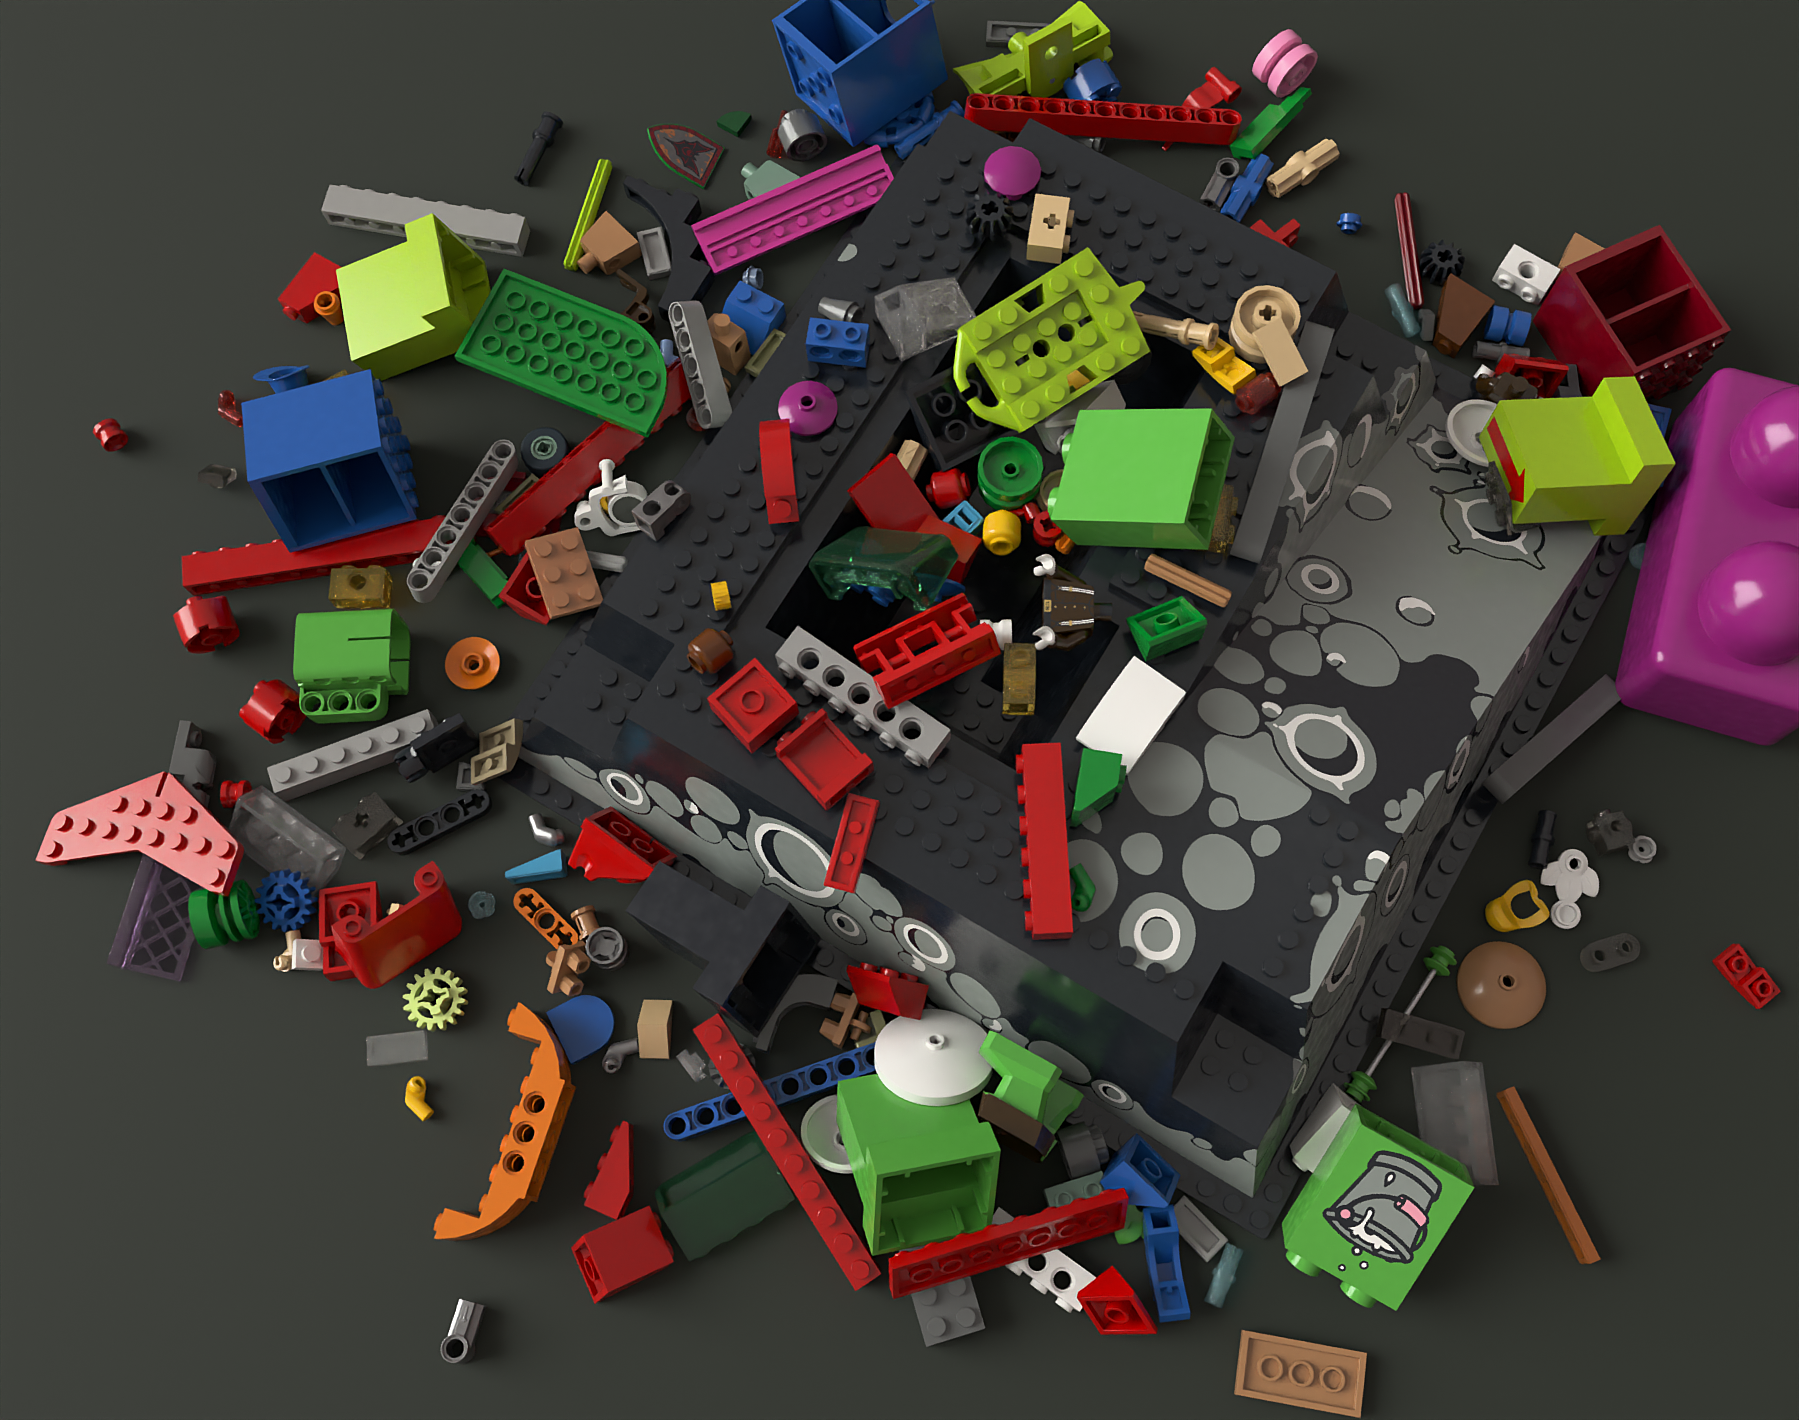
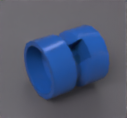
M1493 305L1486 322L1484 339L1495 342L1505 339L1509 345L1522 347L1529 331L1531 313L1519 310L1510 313L1509 308Z

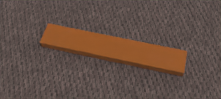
M1513 1086L1496 1093L1579 1263L1591 1264L1601 1260L1515 1087Z

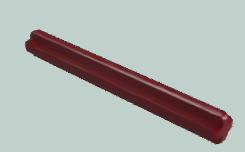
M1407 192L1398 193L1394 201L1408 304L1411 310H1419L1424 305V296L1410 195Z

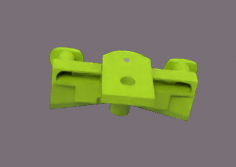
M1079 0L1052 24L1029 36L1025 32H1018L1013 35L1008 42L1011 54L1004 55L1002 53L992 59L953 68V72L964 82L970 95L981 93L1017 96L1018 93L1021 94L1022 91L1026 90L1032 97L1046 98L1061 90L1067 78L1072 77L1075 62L1082 66L1094 59H1100L1102 62L1106 60L1107 63L1112 59L1113 52L1108 47L1110 45V30L1085 3Z

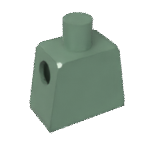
M771 160L766 161L759 168L749 162L741 171V175L746 178L744 187L749 200L800 178Z

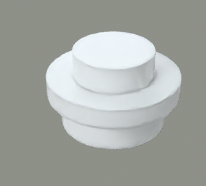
M1560 900L1552 906L1550 917L1557 927L1569 929L1579 923L1581 912L1574 902Z

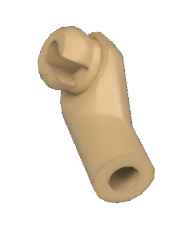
M300 930L285 933L287 949L282 955L275 957L273 965L276 970L283 972L292 970L293 941L301 939Z

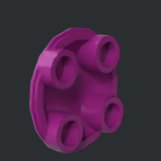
M1008 146L1000 148L992 153L985 163L984 179L994 191H999L1000 194L1006 195L1009 200L1015 201L1020 199L1023 194L1035 188L1040 180L1041 167L1038 159L1032 152L1022 147Z

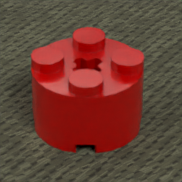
M202 596L191 597L186 601L187 605L173 615L185 648L187 647L190 653L201 654L215 651V645L222 642L224 646L230 645L240 635L226 596L203 599Z
M280 679L258 682L254 687V694L239 712V717L243 719L246 725L273 744L284 741L285 739L282 736L286 733H295L306 718V715L299 706L300 694Z

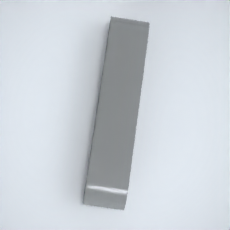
M699 301L673 302L669 307V319L698 423L704 429L723 427L732 414V409L704 308Z

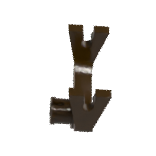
M618 269L616 274L621 279V285L637 293L631 304L620 314L638 323L649 334L653 333L652 329H656L652 310L646 306L649 301L647 289L621 269Z

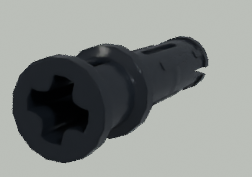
M543 112L541 116L542 121L538 129H535L532 133L533 142L517 173L514 175V179L518 183L523 184V181H525L524 186L529 185L546 149L554 144L553 138L557 130L563 126L562 119L551 112Z

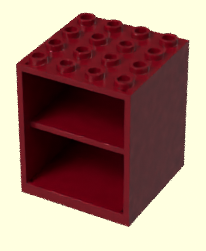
M1660 225L1565 266L1533 319V323L1556 359L1565 365H1577L1579 388L1583 397H1592L1604 378L1635 376L1646 401L1652 398L1659 400L1669 394L1670 390L1674 388L1681 390L1693 382L1692 378L1703 370L1702 365L1714 356L1713 352L1725 343L1724 338L1731 331Z

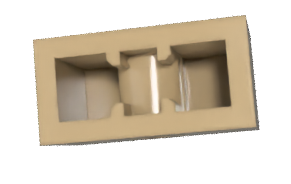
M1035 194L1026 260L1061 264L1062 253H1068L1071 235H1065L1066 227L1072 228L1074 210H1069L1070 198Z

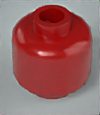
M954 467L944 472H934L931 476L930 484L926 485V492L930 502L935 501L940 509H948L958 506L964 500L967 501V496L971 495V486L966 472L962 473L958 468Z

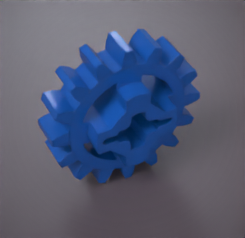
M290 869L272 872L269 877L261 880L264 886L256 889L261 894V897L255 899V903L261 904L262 907L257 912L258 914L264 913L266 915L263 920L264 923L273 922L272 929L274 930L282 928L283 932H287L292 929H299L303 927V924L310 922L311 918L309 915L317 911L312 906V903L317 902L318 898L311 895L316 888L307 886L310 880L309 877L300 879V871L291 873Z

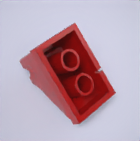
M610 806L585 818L580 826L582 831L568 864L575 870L578 866L585 869L584 877L589 881L607 878L616 879L619 883H638L647 880L659 861L667 866H671L677 855L656 839L650 844L652 836Z

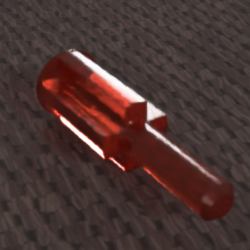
M786 110L781 111L777 128H773L766 153L772 158H779L781 156L783 145L778 136V129L781 119L788 113Z

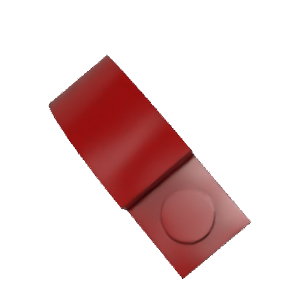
M790 419L761 421L759 424L760 453L769 524L799 521Z

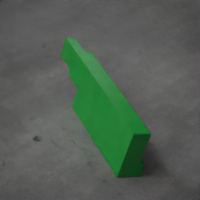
M1300 87L1279 106L1269 104L1230 145L1233 157L1255 159L1304 107L1303 103L1312 94L1311 89Z

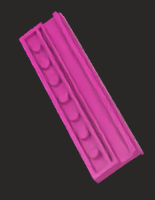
M875 145L691 225V228L715 276L875 206L894 177L881 154L879 145Z

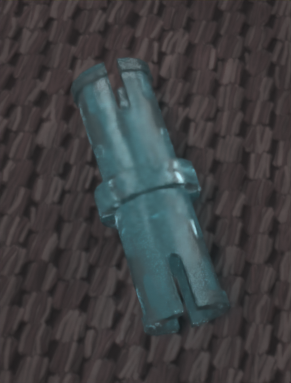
M1400 284L1389 286L1384 293L1393 309V317L1397 318L1406 338L1416 335L1421 331V328L1412 312V304L1408 303Z
M1228 1243L1225 1244L1218 1267L1212 1271L1214 1277L1206 1298H1204L1205 1302L1217 1308H1223L1222 1305L1231 1283H1235L1236 1277H1234L1244 1250L1237 1249L1236 1246Z

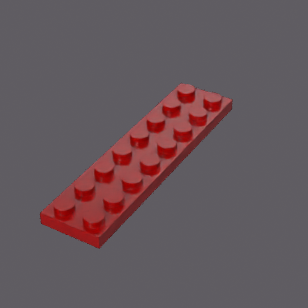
M1124 1187L1117 1190L1107 1189L1097 1196L1087 1199L1077 1198L1070 1204L1061 1207L1051 1206L1044 1209L1041 1213L1031 1216L1021 1215L1008 1223L1001 1225L991 1224L983 1230L971 1234L961 1233L945 1242H931L924 1246V1248L911 1252L901 1251L894 1257L889 1258V1286L893 1299L1124 1229L1129 1200Z

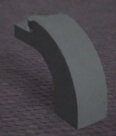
M817 974L798 975L759 1036L753 1038V1042L757 1043L755 1048L760 1052L770 1054L780 1021L794 1008L812 1006L831 1012L830 1006L835 993L838 992L839 981Z

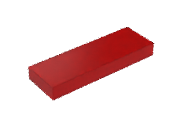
M848 793L824 886L853 894L856 893L880 801Z

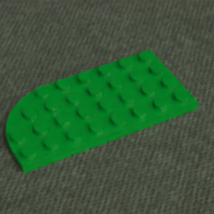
M503 269L455 354L458 362L647 438L661 414L667 397L668 376L662 353L653 337L642 326L619 313L507 269Z

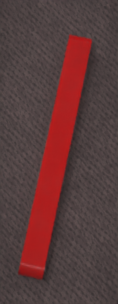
M981 93L971 94L967 97L964 114L965 119L987 130L1021 132L1029 118L1063 135L1230 145L1234 142L1242 121L1241 115L1231 109Z

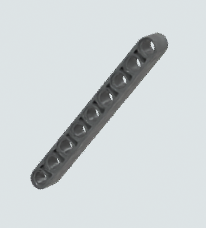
M1305 321L1297 350L1308 372L1284 385L1230 555L1258 564L1261 561L1335 329Z

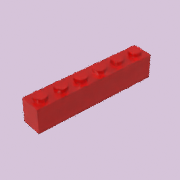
M1061 743L1022 744L1021 754L1016 755V773H1022L1023 785H1018L1017 790L1018 804H1024L1025 816H1019L1020 836L1026 835L1027 847L1021 848L1022 867H1028L1029 879H1023L1024 899H1030V911H1025L1026 931H1032V940L1071 938L1073 922Z

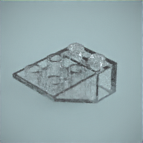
M955 277L901 284L874 296L876 316L901 361L958 336L957 330L976 317Z

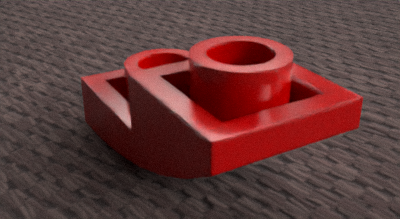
M1740 944L1730 945L1712 960L1713 964L1727 981L1756 1009L1762 1008L1781 992L1765 969L1755 966Z

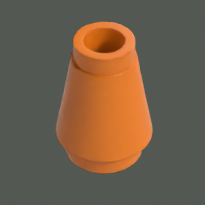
M328 291L320 292L314 300L316 312L332 325L341 324L344 316L338 296Z

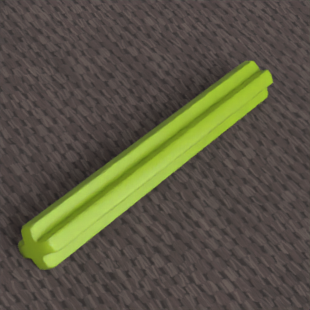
M600 159L598 161L563 263L567 270L576 271L579 267L577 261L582 258L584 252L580 240L593 226L612 170L611 161Z

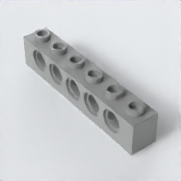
M799 626L796 627L775 654L779 665L778 669L790 679H793L794 676L804 682V688L815 696L821 694L829 699L828 704L840 713L848 712L855 717L853 721L866 731L871 728L880 734L879 739L891 748L897 746L906 752L904 756L917 766H920L922 763L929 768L951 739V730L908 700L888 709L883 702L881 694L878 693L871 675ZM809 660H815L819 663L816 668L811 670L803 667L804 663ZM833 677H840L844 680L838 687H832L828 684V681ZM859 694H865L869 697V700L864 704H857L853 701L854 697ZM885 711L892 712L895 715L889 722L881 721L878 716ZM908 729H916L921 733L916 739H907L903 735Z

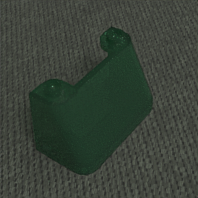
M863 526L854 528L815 553L809 563V567L829 599L841 600L851 584L890 588L896 599H902L905 595L915 602L913 605L915 610L925 611L931 607L959 555L951 540L943 534H927Z

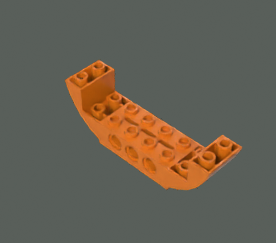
M518 1002L516 1009L513 1008L507 1021V1025L510 1026L508 1031L521 1039L540 1044V1047H536L533 1051L530 1062L533 1067L530 1076L524 1078L520 1093L523 1094L520 1104L515 1105L511 1113L510 1122L513 1124L509 1135L505 1134L500 1145L502 1155L499 1164H495L491 1170L489 1181L492 1182L488 1194L485 1193L480 1201L479 1212H481V1215L479 1217L460 1210L445 1208L444 1212L438 1215L434 1224V1231H436L435 1239L458 1241L488 1235L517 1217L531 1201L537 1202L576 1086L571 1084L570 1066L558 1036L547 1022L522 1003ZM545 1101V1106L543 1110L539 1112L538 1108L540 1103ZM534 1130V1137L529 1141L528 1136ZM524 1159V1166L519 1171L518 1165Z

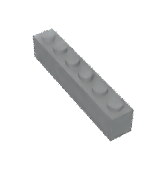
M426 709L270 766L267 770L273 791L286 802L392 763L396 753L408 746H412L410 741L416 739L422 732L429 731L438 726L437 719Z

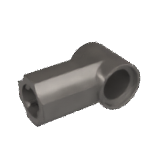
M1233 158L1219 160L1199 203L1217 212L1220 211L1238 177L1239 164Z
M459 1299L448 1336L441 1344V1355L446 1361L464 1364L473 1358L475 1354V1340L486 1306ZM461 1340L464 1345V1351L462 1355L455 1358L452 1348L457 1341Z

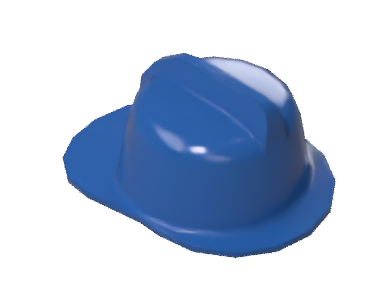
M310 366L273 367L254 374L253 378L258 381H267L277 394L308 386L306 369Z

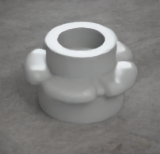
M1640 835L1637 838L1630 839L1627 844L1629 848L1628 855L1634 861L1648 863L1652 860V856L1656 854V844L1649 837ZM1639 847H1642L1644 851L1640 852Z

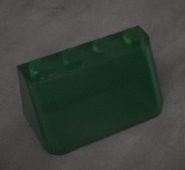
M756 1131L741 1136L662 1183L655 1191L660 1214L689 1262L695 1258L704 1257L715 1246L732 1240L740 1231L749 1226L752 1227L759 1224L764 1217L774 1211L786 1208L795 1199L782 1172Z

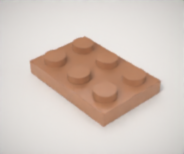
M578 527L525 541V547L550 620L600 606L603 598Z

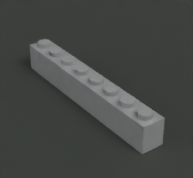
M329 185L321 209L329 225L406 238L404 224L433 213L470 248L523 257L530 234L526 218L516 213L504 214L492 209L480 210L468 205L456 206L443 201L432 202L419 197L408 198L395 193L384 194L371 189H354L347 185Z

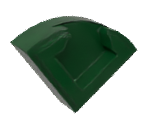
M743 111L729 112L716 121L717 127L739 137L752 120L750 113Z

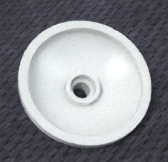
M1467 400L1456 405L1449 413L1445 424L1447 437L1454 449L1465 459L1477 465L1490 467L1479 435L1497 404L1486 400Z
M837 1094L831 1095L816 1102L806 1112L801 1125V1142L808 1156L822 1168L837 1173H853L845 1147L841 1145L843 1141L836 1122Z

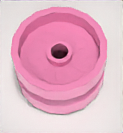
M1287 29L1275 36L1263 48L1253 64L1252 72L1262 83H1268L1269 90L1275 96L1282 98L1294 91L1307 78L1316 64L1318 55L1308 44H1302L1301 37L1293 30Z

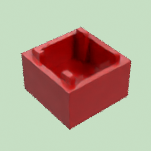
M756 658L707 698L711 710L752 754L799 714L797 702Z

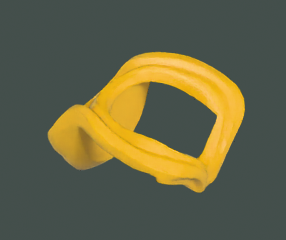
M1523 880L1512 885L1501 897L1489 902L1485 909V916L1492 928L1500 932H1509L1520 928L1535 927L1543 923L1549 917V910L1545 903L1538 898V891L1534 883L1530 880ZM1530 891L1534 903L1540 910L1526 919H1519L1511 909V901L1517 894Z

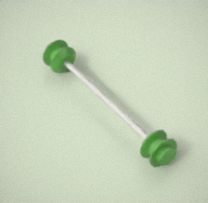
M1444 946L1430 948L1433 954L1432 958L1425 957L1423 959L1426 968L1430 971L1371 1065L1365 1073L1352 1071L1350 1073L1354 1079L1352 1083L1345 1082L1343 1084L1347 1089L1345 1093L1359 1103L1362 1100L1370 1101L1367 1092L1369 1089L1377 1090L1374 1080L1370 1077L1435 974L1438 976H1449L1448 965L1457 964V961L1453 958L1455 956L1454 953Z

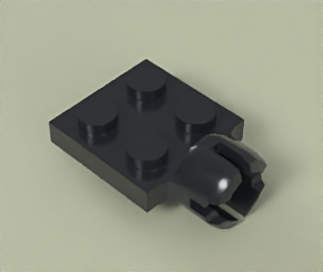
M458 713L455 716L446 718L441 724L431 730L419 734L416 739L410 741L412 746H408L396 753L393 759L394 762H397L399 772L407 782L412 783L425 776L429 770L435 773L479 747L480 740L462 715Z

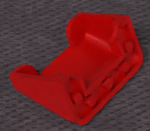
M434 861L420 868L414 876V885L420 895L370 927L366 920L358 915L346 916L331 925L338 953L365 987L377 989L385 985L460 934L462 918L445 878Z

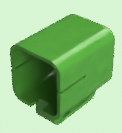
M395 609L299 613L297 615L293 674L295 681L300 687V709L310 720L315 723L380 720L387 714L389 695L408 694L410 662H390L410 660V630L407 623ZM377 700L376 705L372 709H367V705L371 701ZM344 702H349L346 709L339 711L340 706ZM321 703L320 708L312 712L313 706Z

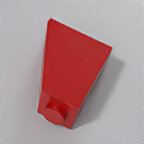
M314 252L278 298L284 308L282 310L283 313L292 320L298 318L307 324L320 316L314 308V300L323 291L336 294L341 304L336 270L342 267Z

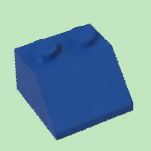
M739 281L727 298L722 314L729 316L731 322L746 332L751 355L757 352L774 328L779 329L786 318L784 303L742 281Z
M1136 1133L1113 1154L1100 1183L1104 1186L1105 1190H1117L1124 1187L1129 1197L1128 1205L1165 1208L1171 1201L1181 1175Z

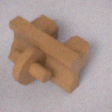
M582 940L574 945H560L557 951H551L547 954L546 963L552 967L547 987L550 993L564 992L570 997L582 992L584 984L577 977L579 973H583L589 968L591 959L585 954L586 943Z
M835 993L830 1008L843 1013L841 1021L837 1023L825 1018L819 1031L821 1035L832 1041L833 1046L842 1049L851 1027L853 1030L850 1039L858 1041L861 1032L870 1034L872 1029L869 1025L865 1024L868 1013L860 1011L858 1019L855 1020L860 1007L855 993H852L851 996Z

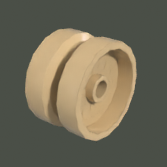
M1265 285L1256 286L1246 291L1237 301L1228 332L1230 344L1238 355L1250 362L1258 364L1267 363L1252 332L1280 317L1292 340H1294L1301 315L1299 305L1291 294L1282 288Z

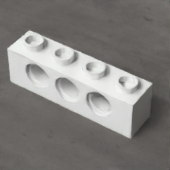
M999 1207L993 1215L992 1224L1001 1225L1011 1222L1014 1218ZM1058 1249L1041 1254L1045 1259V1266L1040 1271H1034L1029 1267L1028 1258L1005 1265L1018 1276L1022 1272L1032 1278L1030 1284L1044 1295L1048 1290L1056 1295L1058 1298L1055 1303L1069 1313L1073 1309L1078 1312L1081 1311L1083 1307L1077 1299V1294L1096 1279L1094 1275ZM1058 1271H1064L1070 1277V1284L1064 1290L1058 1289L1054 1285L1053 1278Z

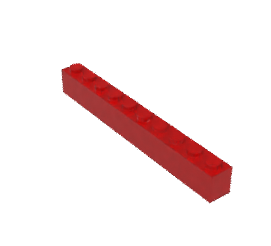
M680 357L666 368L668 376L667 397L651 434L663 427V421L667 417L678 414L682 410V404L688 399L692 400ZM605 421L484 527L483 530L504 554L509 556L513 554L518 555L526 548V540L540 536L547 529L545 525L552 519L557 520L567 511L566 507L571 502L575 503L581 500L586 495L585 490L588 487L602 481V471L599 468V463L602 460L610 459L614 462L615 467L619 466L625 460L624 456L630 450L634 451L643 445L645 436Z
M436 515L427 520L415 519L292 553L288 551L282 539H276L272 543L267 544L249 543L245 547L240 548L223 547L213 552L196 551L191 555L182 556L183 587L195 596L413 563L415 559L421 556L446 516ZM449 540L445 544H451L455 540Z
M717 1013L694 1028L693 1031L854 1290L857 1291L881 1275V1268L816 1164L808 1156L801 1140L722 1014Z

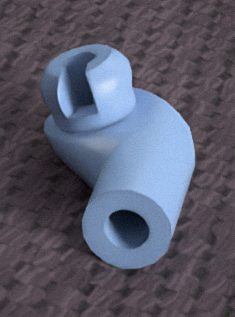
M668 339L661 340L660 351L667 368L678 357L673 355V341Z

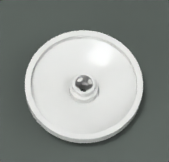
M923 1009L921 1020L899 1016L882 1029L875 1043L874 1064L880 1080L894 1094L913 1103L928 1106H946L963 1102L978 1094L987 1085L993 1073V1067L979 1054L980 1047L987 1033L971 1019L955 1012Z

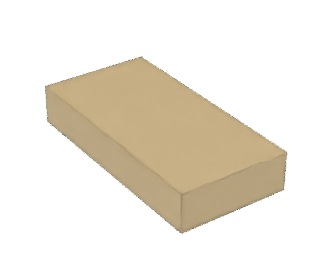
M1281 317L1252 332L1279 387L1308 372Z

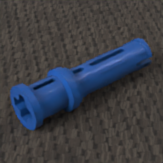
M953 100L948 108L940 113H934L931 121L898 144H895L894 149L898 156L905 159L912 153L917 144L923 146L927 143L949 111L964 118L965 112L960 104Z

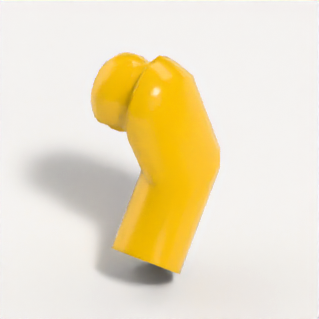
M415 1076L407 1083L405 1103L424 1122L432 1116L434 1110L424 1101L426 1092L424 1078Z

